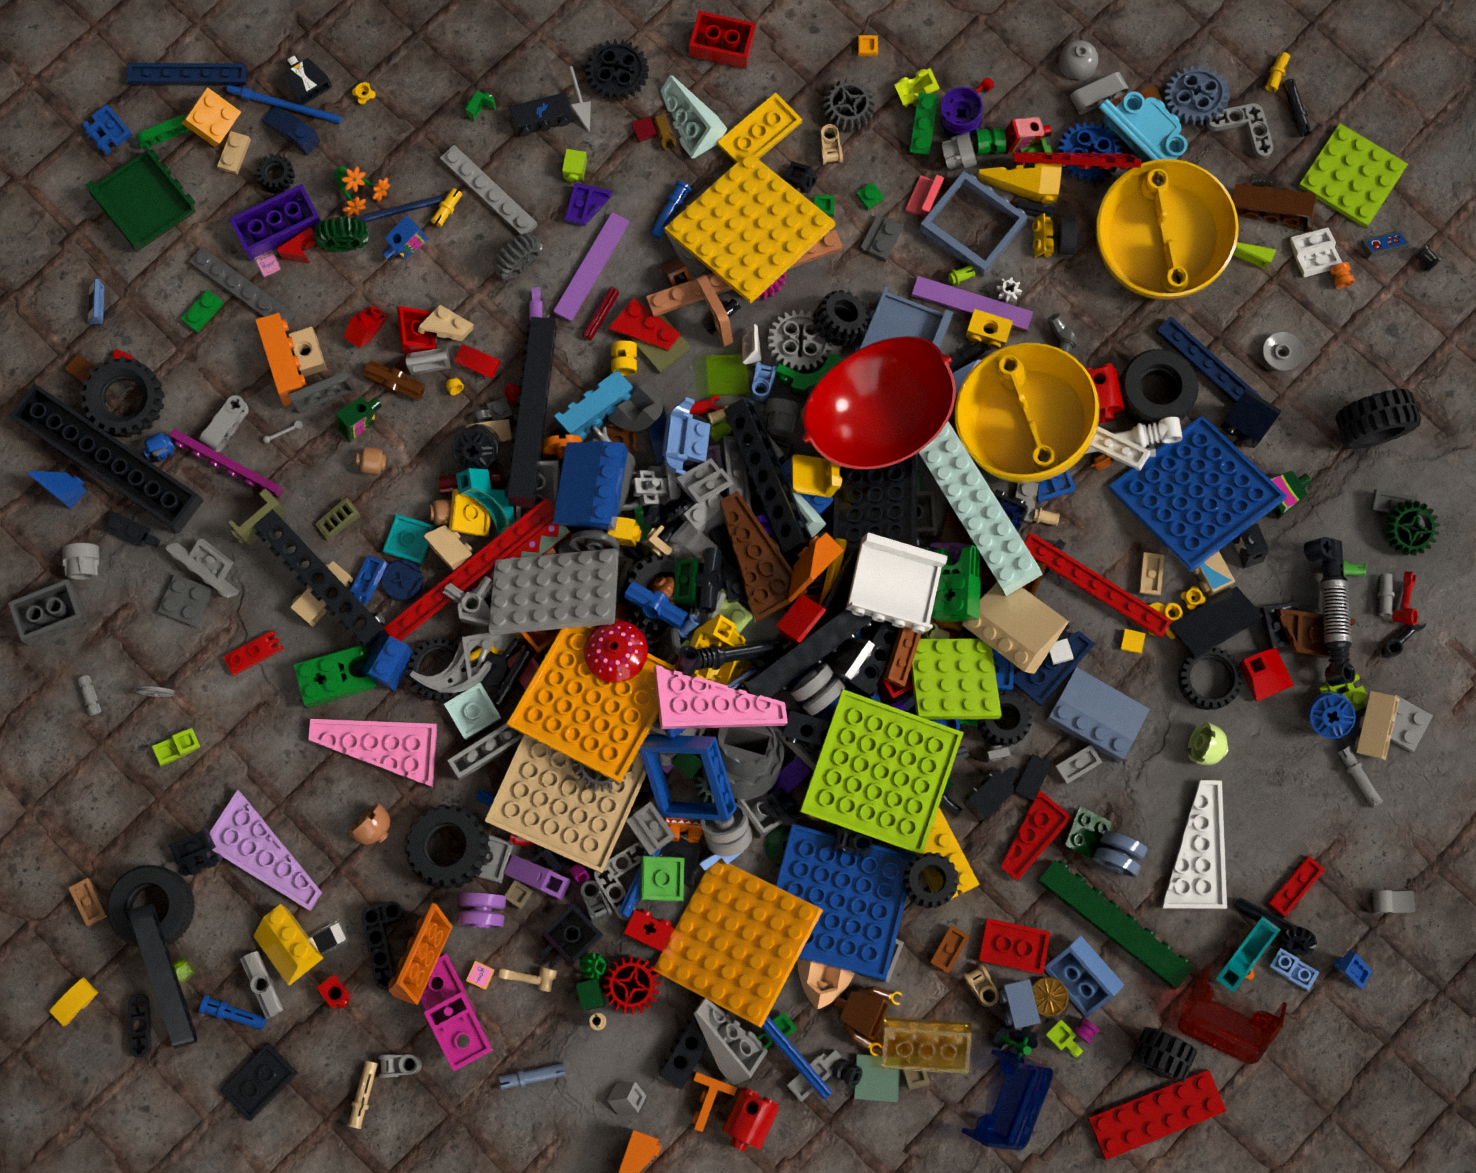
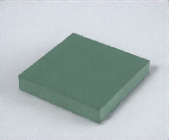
M857 1054L856 1065L862 1068L863 1073L861 1080L855 1086L854 1099L898 1102L901 1058Z

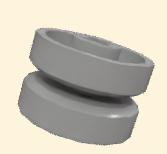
M827 663L820 665L807 674L790 692L796 701L805 700L803 709L809 716H813L823 710L841 694L842 689H845V685L839 678L831 679L833 671Z
M735 803L737 809L728 821L701 819V826L708 848L716 855L733 856L739 854L752 842L753 834L745 808L738 803Z

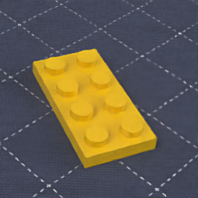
M774 93L719 139L717 145L735 164L748 152L757 159H760L802 123V119L777 93Z

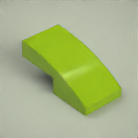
M192 728L172 735L171 739L152 746L160 767L200 748Z

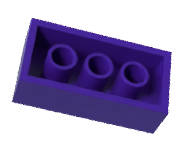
M302 184L229 218L251 261L279 248L309 227L314 231L315 225L321 221Z

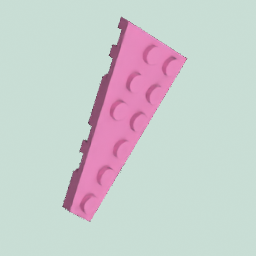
M659 665L654 667L660 729L785 726L788 723L785 702L761 695L758 697L748 694L747 691L731 689L727 685L700 677L694 678L683 675L682 672L666 670Z
M310 719L309 741L433 788L437 724Z

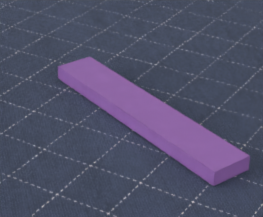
M613 212L610 214L554 309L555 315L572 323L629 226V220Z
M920 276L917 277L912 292V297L973 315L974 309L1012 320V328L1025 332L1028 330L1033 311Z

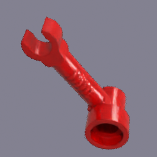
M1404 572L1403 595L1400 610L1393 611L1392 619L1394 622H1402L1406 625L1417 624L1418 611L1415 608H1409L1412 588L1417 579V575H1413V572Z

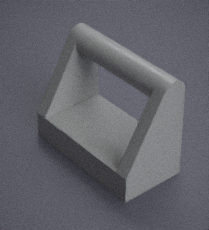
M447 347L408 353L406 356V364L411 375L451 369Z

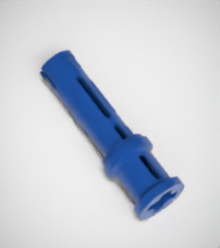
M679 180L675 182L674 190L671 195L667 196V203L649 232L653 237L661 238L665 231L664 228L670 223L676 210L683 206L684 198L692 190L686 183Z
M209 995L204 996L199 1009L200 1014L208 1013L216 1016L219 1020L226 1018L260 1029L261 1031L264 1029L267 1021L266 1017L229 1006L227 1001L214 1000Z

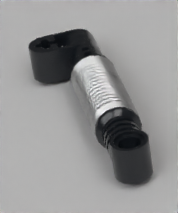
M1322 537L1307 541L1304 544V554L1309 561L1322 564L1323 579L1320 585L1322 591L1321 601L1323 602L1322 612L1324 613L1322 619L1325 620L1323 621V630L1325 631L1324 644L1329 653L1328 658H1330L1328 659L1330 664L1325 670V678L1327 683L1333 687L1352 683L1355 680V670L1348 663L1350 662L1349 648L1352 646V637L1350 636L1349 590L1347 578L1344 577L1342 541Z

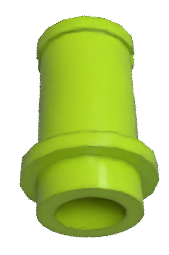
M968 265L959 270H951V273H948L950 283L952 285H959L961 281L975 277V271L970 272L974 269L973 266Z

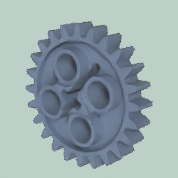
M1199 65L1198 70L1191 66V71L1183 68V74L1177 71L1176 78L1171 77L1170 83L1166 85L1165 104H1167V110H1171V113L1177 115L1179 121L1184 118V124H1187L1189 120L1192 121L1193 126L1196 121L1203 125V120L1211 123V117L1218 119V113L1223 114L1224 108L1228 106L1230 88L1227 87V80H1223L1222 74L1216 76V69L1209 72V66L1202 70V66Z

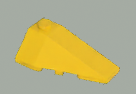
M1038 163L1035 164V168H1024L1023 165H1018L1012 170H1007L1004 167L979 169L977 179L981 183L1021 197L1042 202L1043 204H1051L1057 201L1059 195L1062 164Z

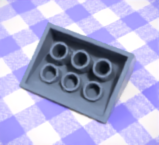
M1076 667L1046 721L1083 743L1092 745L1097 751L1120 763L1127 755L1150 709Z

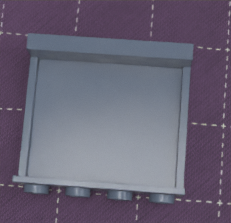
M885 286L883 293L879 292L875 303L878 306L876 310L872 309L868 321L871 322L869 328L865 327L862 332L861 339H864L862 345H857L855 351L881 340L903 336L929 340L940 349L953 312L945 310V313L907 300L889 293L888 287Z

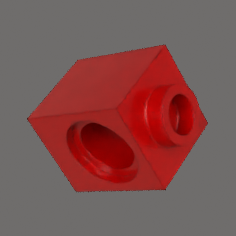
M333 974L316 987L331 1009L339 1008L340 1010L350 1003L349 998L353 996L336 974ZM338 987L341 995L338 999L334 1000L331 997V991Z

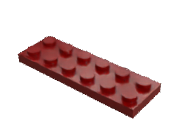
M1205 1070L1186 1078L1185 1082H1175L1088 1117L1103 1157L1105 1160H1108L1224 1113L1226 1108L1210 1071Z

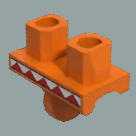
M666 817V823L676 836L671 841L677 842L679 841L680 833H688V842L699 843L701 834H703L701 820Z

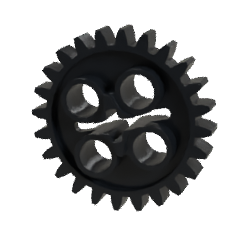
M614 39L613 44H610L607 40L605 47L599 44L600 50L593 48L594 55H588L589 61L585 63L587 68L585 69V74L587 75V82L590 83V88H595L596 95L602 92V99L608 95L610 101L617 97L618 102H620L621 96L628 100V94L635 97V90L641 92L640 85H646L645 79H648L647 72L649 71V66L646 65L648 62L647 58H644V52H639L638 46L632 48V42L625 45L624 39H622L620 44H617V40ZM607 58H613L612 61H606ZM627 61L633 62L631 65L624 64ZM605 75L609 76L608 79H602L601 77ZM623 79L629 80L626 83L620 82Z

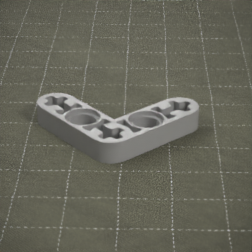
M1247 104L1224 109V113H1218V119H1215L1219 121L1218 124L1215 122L1209 123L1206 120V127L1211 131L1246 126L1253 153L1258 159L1265 160L1273 152V143L1264 111L1258 104ZM1252 110H1253L1254 113H1257L1255 119H1254V115H1253V114H1250V112H1251ZM1235 113L1239 116L1240 120L1234 122L1229 118V115ZM1259 127L1263 130L1264 134L1258 136L1254 134L1253 129ZM1262 145L1264 149H1267L1266 153L1263 150H1259Z
M641 842L633 844L608 860L604 871H609L610 873L607 875L609 880L612 882L615 879L616 883H612L604 889L603 886L607 885L603 878H598L601 875L599 871L595 870L594 872L595 880L618 917L623 921H630L636 908L634 907L630 917H624L619 914L621 906L619 904L618 907H615L614 904L621 902L627 893L618 878L641 864V856L638 855L633 858L636 862L632 864L630 857L626 854L630 852L632 856L637 852V847L645 848ZM619 858H626L628 860L627 868L623 870L618 869L616 866L617 860ZM618 887L621 890V896L618 899H612L609 896L611 888Z

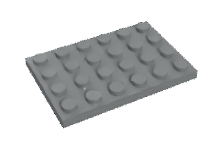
M603 549L496 560L489 622L490 634L497 635L615 624L618 550Z

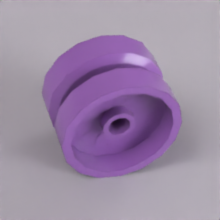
M459 893L458 905L463 908H470L471 911L464 910L458 912L456 924L482 929L504 927L505 916L501 913L492 912V910L504 909L506 907V896L485 893Z

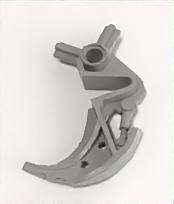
M485 576L474 592L470 591L467 593L449 583L443 593L458 603L461 622L489 629L491 610L484 599L493 588V581ZM475 601L477 606L474 609H468L467 605L469 602ZM489 632L462 637L455 657L447 669L434 676H424L412 671L410 676L424 686L441 693H456L468 690L481 682L491 669L492 663L489 661L481 669L480 667L488 651L492 649V642H495L501 634L491 635ZM478 645L482 650L478 657L477 666L472 668L470 652ZM453 679L452 683H448V680Z

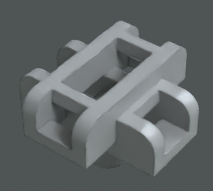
M640 470L637 472L636 478L632 479V484L635 487L633 494L639 497L641 506L659 504L658 497L668 494L666 478H655L654 471Z

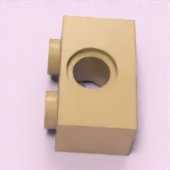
M313 327L289 334L295 347L291 351L298 356L301 366L297 370L304 377L327 370ZM304 350H310L308 355H301Z

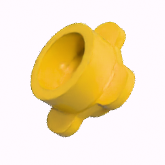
M367 82L358 84L352 90V94L358 98V103L362 105L367 100L374 99L376 96L375 91L371 90Z
M1192 586L1189 591L1181 593V599L1185 600L1189 610H1194L1197 605L1205 603L1206 599L1197 586Z

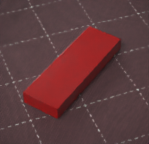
M1308 855L1267 904L1285 918L1325 869Z

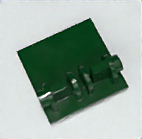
M1078 806L1077 811L1074 812L1073 823H1070L1071 828H1068L1067 838L1063 842L1064 848L1068 850L1073 849L1092 859L1096 849L1104 847L1100 839L1105 830L1110 831L1113 822L1082 806Z

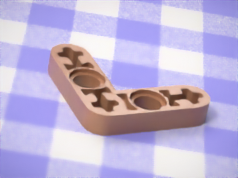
M706 275L696 278L698 289L714 316L716 332L722 346L725 347L732 344L733 337L730 320Z

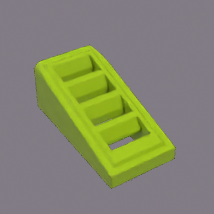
M1237 242L1233 255L1266 270L1276 250Z

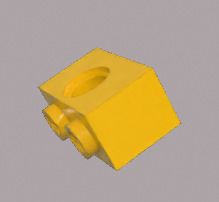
M974 309L966 338H969L974 343L982 342L988 344L993 349L1004 348L1013 321ZM990 328L994 333L987 334L984 329Z

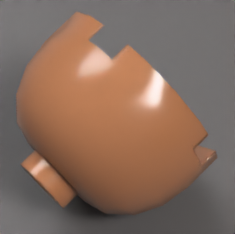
M380 803L374 804L358 818V826L353 824L348 831V834L361 844L369 845L376 841L381 843L389 835L387 833L390 827L389 814Z

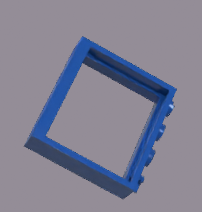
M647 735L640 746L639 752L642 756L650 787L656 800V806L661 816L728 821L737 807L716 737L677 735L671 739L666 735ZM658 752L700 754L715 804L672 801Z

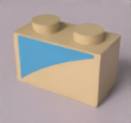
M1219 551L1192 571L1195 575H1198L1200 587L1203 592H1207L1209 597L1231 587L1235 583Z

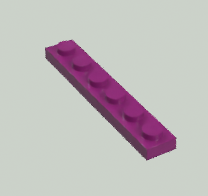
M173 429L169 436L174 440L173 444L184 450L185 447L190 449V453L199 459L204 457L209 460L208 463L218 469L220 466L227 469L225 471L227 474L234 478L237 476L243 478V482L253 488L255 485L262 488L261 492L266 488L271 495H275L278 498L282 494L283 490L276 483L176 429Z

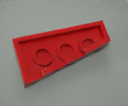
M1039 790L1001 865V869L1018 882L1071 821L1072 816Z

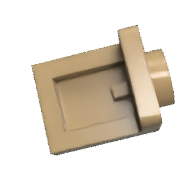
M662 525L658 529L654 527L647 535L649 540L646 545L652 549L651 552L656 557H661L663 554H668L669 556L672 552V549L658 538L665 528Z

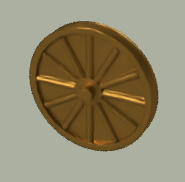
M1043 977L1032 985L1039 1014L1055 1016L1066 1008L1069 995L1066 986L1059 979Z

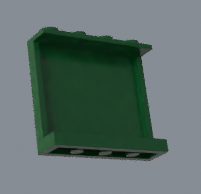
M146 145L143 146L145 152L97 184H94L92 180L85 184L89 194L136 252L196 212L193 198L190 194H184L181 183L177 179H172L170 176L172 173L165 164L161 165L158 161L160 158L153 149L149 150Z

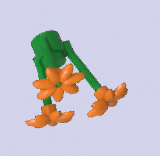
M344 166L338 167L334 172V178L338 181L337 186L348 200V207L342 209L343 212H347L346 216L349 217L353 213L358 216L359 210L366 208L364 206L366 199L359 200V197H356L354 200L347 190L352 187L357 192L358 185L364 186L367 184L376 192L372 199H377L380 202L382 196H387L385 190L390 187L388 178L386 177L383 181L379 179L378 183L374 184L363 178L366 173H359L358 166L355 167L354 171Z

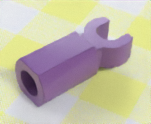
M532 287L530 323L531 317H543L540 287Z

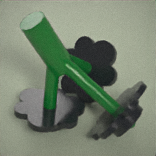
M1001 1025L994 1032L992 1046L1002 1049L1004 1045H1012L1013 1047L1004 1054L1006 1058L1005 1065L1008 1068L1014 1067L1016 1071H1020L1022 1067H1027L1029 1063L1026 1055L1031 1053V1048L1035 1049L1038 1046V1035L1036 1032H1032L1029 1027H1023L1021 1031L1017 1030L1015 1032L1016 1038L1013 1041L1009 1036L1010 1029L1005 1025Z

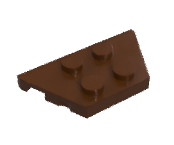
M1288 609L1277 610V615L1293 653L1328 658L1329 653L1324 644L1325 631L1323 630V621L1325 620L1322 619L1324 617L1323 614ZM1350 618L1351 626L1356 622L1354 618Z

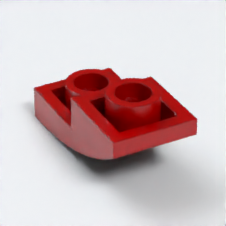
M461 344L453 362L493 379L501 361L470 346Z

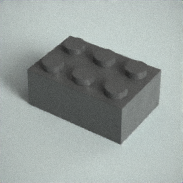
M68 579L8 602L20 639L27 645H32L88 622L76 586Z

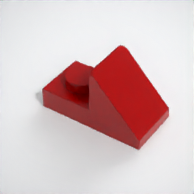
M309 227L277 248L281 258L310 263L303 250L310 249L315 245L314 231Z

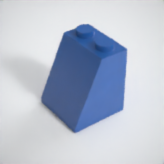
M381 636L373 644L358 672L373 678L377 683L395 692L408 669L410 657L414 653L408 645L391 636Z

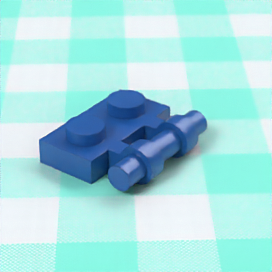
M108 104L91 115L95 120L92 125L88 121L82 124L87 137L92 138L98 150L103 151L105 155L110 154L112 151L108 146L111 142L118 147L133 136ZM101 129L106 134L102 138L98 134V131Z

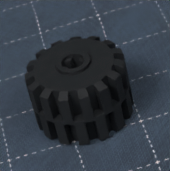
M1144 1027L1131 1058L1140 1066L1160 1077L1176 1082H1185L1197 1050L1189 1043L1153 1027Z

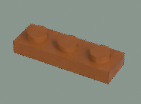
M905 626L904 628H899L883 679L899 687H905L921 637L920 633H915L912 631V628Z

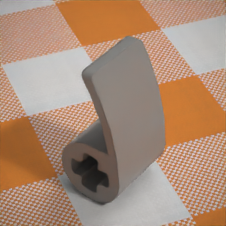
M1372 891L1374 913L1415 912L1413 891Z

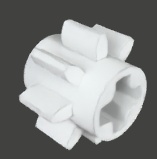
M1012 277L1007 281L1002 279V286L999 285L996 288V291L1000 292L998 299L1002 298L1005 300V303L1011 300L1016 302V295L1019 296L1022 290L1018 289L1020 282L1016 283Z

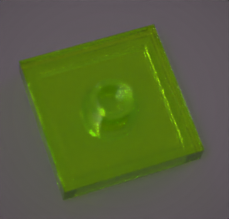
M742 354L706 356L708 397L749 394L747 364L742 363Z

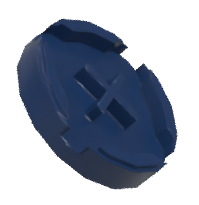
M394 561L386 567L381 577V582L385 593L390 598L397 601H408L421 591L423 575L419 567L411 561Z

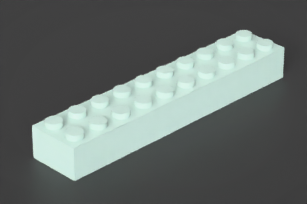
M947 421L937 437L918 453L979 550L1001 589L1008 596L1043 574L952 426Z

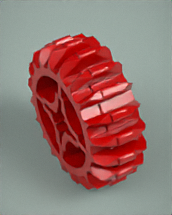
M629 956V963H626L622 957L620 958L622 965L619 966L617 962H613V966L616 968L615 971L611 968L607 969L612 975L611 977L604 976L603 978L609 981V984L602 986L603 989L610 990L604 996H612V999L608 1002L609 1005H612L615 1001L617 1002L614 1008L616 1011L623 1006V1014L627 1013L628 1008H631V1015H635V1008H638L639 1012L643 1013L642 1006L644 1004L646 1008H651L650 1004L647 1003L649 1000L656 1003L657 1000L652 997L653 993L656 995L660 994L659 990L654 989L655 986H661V982H654V979L660 977L659 973L652 975L651 972L655 970V966L647 969L649 961H644L642 965L640 964L641 957L639 956L636 963L633 962V956ZM633 967V971L627 979L616 978L622 970ZM640 969L647 974L650 987L639 983ZM634 978L636 980L635 984L638 983V986L642 987V989L633 988L629 996V991L627 990L629 987H626L621 982L630 983ZM614 984L625 988L624 1002L617 997ZM636 992L648 993L640 1002L630 1004Z

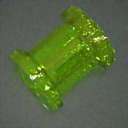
M726 417L716 426H710V433L718 443L722 441L723 436L730 433L734 434L726 422Z

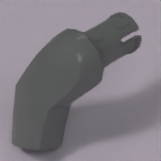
M1055 313L1047 318V322L1053 335L1060 343L1059 349L1070 353L1071 349L1077 345V338L1059 313Z

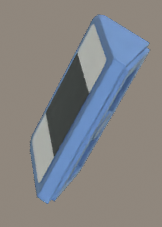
M95 279L89 286L88 324L103 323L104 285L99 279Z

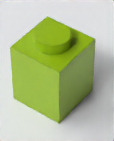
M566 149L562 169L564 179L573 183L583 182L587 165L586 152Z

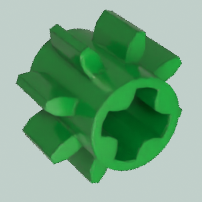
M586 953V958L581 959L579 963V969L584 974L585 979H599V975H602L606 970V963L601 958V954Z

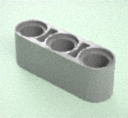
M1115 72L1074 91L1070 95V99L1077 112L1084 114L1099 107L1106 99L1111 102L1122 97L1129 91V87L1121 73Z

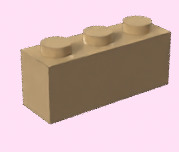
M334 561L326 564L347 588L354 583V579ZM319 576L316 580L314 579V584L321 583L323 576ZM307 585V590L302 595L299 594L294 598L291 608L313 627L327 612L324 608L327 604L322 599L318 601L310 593L313 589ZM330 591L328 594V598H335L337 595V591Z
M1374 691L1370 692V696H1366L1364 707L1367 709L1365 716H1362L1359 727L1362 730L1360 737L1357 736L1355 741L1356 753L1386 760L1400 698Z

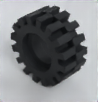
M269 154L270 158L264 156L265 161L260 160V166L256 167L258 171L256 175L263 188H267L269 192L273 190L274 193H278L279 189L281 192H284V187L289 189V183L293 184V178H295L294 169L290 161L285 156L281 157L280 154H276V157L273 154ZM279 167L283 170L282 176L278 179L268 177L269 171L273 168Z

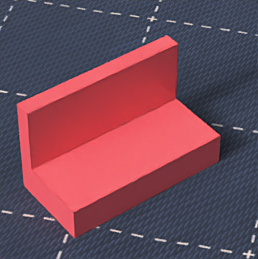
M920 175L905 211L926 218L937 199L944 177L936 175L935 179L932 180Z

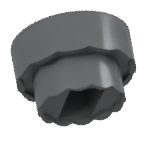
M772 726L719 727L708 730L706 736L716 737L734 799L759 797L767 793L775 785L783 763L784 747L778 733ZM703 765L700 768V771L706 782L709 784L706 771Z

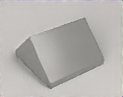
M769 792L756 798L737 800V803L745 808L748 820L760 838H763L783 823L780 820L773 824L770 814L764 812L770 806L767 801V796L770 795Z

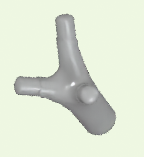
M596 426L593 427V430L599 437L593 438V441L612 442L607 435L606 427L602 428V432Z

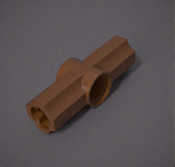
M371 360L364 368V378L382 385L384 389L391 393H400L416 401H419L424 394L425 384L407 377L404 372L391 367L389 369Z

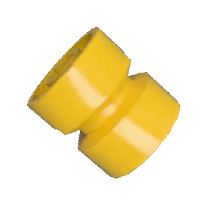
M632 341L613 342L611 344V357L614 359L611 360V373L618 370L623 376L636 374L637 360L634 358L637 357V344Z

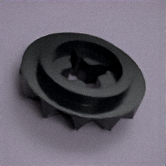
M1290 927L1283 932L1281 937V946H1284L1286 951L1293 953L1294 956L1297 954L1302 957L1306 954L1311 955L1313 950L1316 949V937L1306 928ZM1295 940H1296L1297 942L1303 941L1302 945H1301V944H1297V945L1295 944V945H1294Z

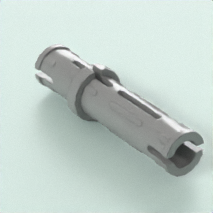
M1350 746L1337 752L1348 768L1346 771L1348 774L1351 773L1370 807L1372 808L1382 803L1383 800L1362 768L1363 764L1358 762Z

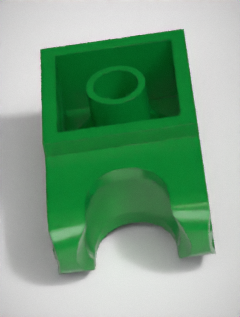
M974 545L964 547L959 561L952 565L951 554L943 548L936 549L935 553L948 557L946 565L941 568L931 618L940 622L979 620L981 589L979 550Z
M357 646L294 664L304 705L310 709L374 689L376 682L373 678L369 676L357 678L352 675V668L355 663L367 657V648ZM320 678H326V680H323V684L320 685L318 683Z

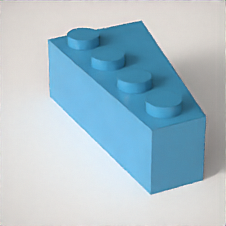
M618 370L597 384L596 391L590 390L583 394L578 404L572 402L568 405V409L563 415L560 412L554 415L557 428L565 437L569 434L577 435L583 441L587 437V433L594 426L599 428L603 420L607 416L610 417L617 405L630 399L634 393V387Z

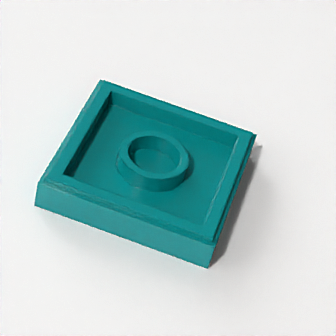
M396 514L382 552L423 565L429 548L424 535L435 530L436 527L426 522Z

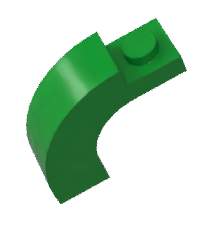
M830 353L823 367L811 374H802L779 364L775 377L783 384L788 385L790 383L791 393L806 396V388L817 384L843 358Z

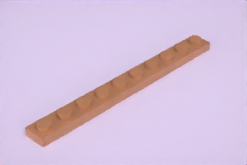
M836 230L828 232L789 269L842 251L843 246ZM716 274L706 275L716 294L732 290ZM695 279L646 296L653 317L704 299Z

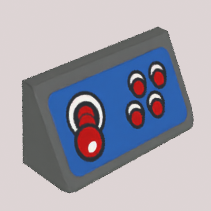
M1401 231L1362 240L1368 259L1404 251L1409 247V242Z

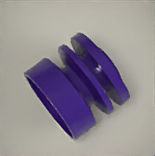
M962 86L953 88L945 94L941 103V125L947 135L954 137L969 132L971 137L974 135L975 129L981 127L983 104L979 94L971 88Z

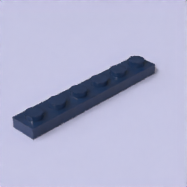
M128 63L127 82L130 85H246L248 67L246 64Z
M1171 316L1157 329L1156 333L1234 403L1237 402L1245 389L1261 397Z

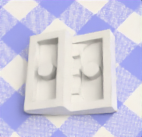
M1329 228L1290 238L1293 253L1303 278L1330 271L1331 267L1342 263L1335 249L1336 241Z

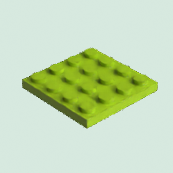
M1340 123L1298 188L1317 194L1316 198L1367 228L1408 163Z
M981 639L919 640L910 668L917 716L928 720L1000 719L1002 715L991 646Z

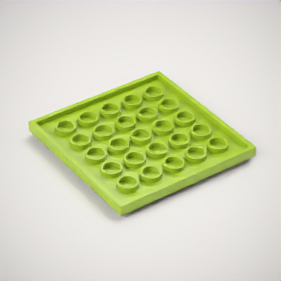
M842 689L800 812L903 849L923 854L964 732Z

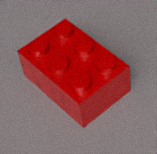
M698 10L689 44V56L747 69L756 35V23Z

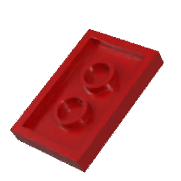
M986 918L978 961L1043 975L1051 932Z

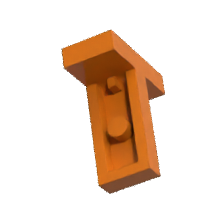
M696 1072L694 1081L709 1086L708 1091L704 1089L700 1102L704 1103L701 1112L696 1110L692 1121L693 1124H696L694 1129L703 1132L717 1091L720 1090L735 1096L737 1087Z

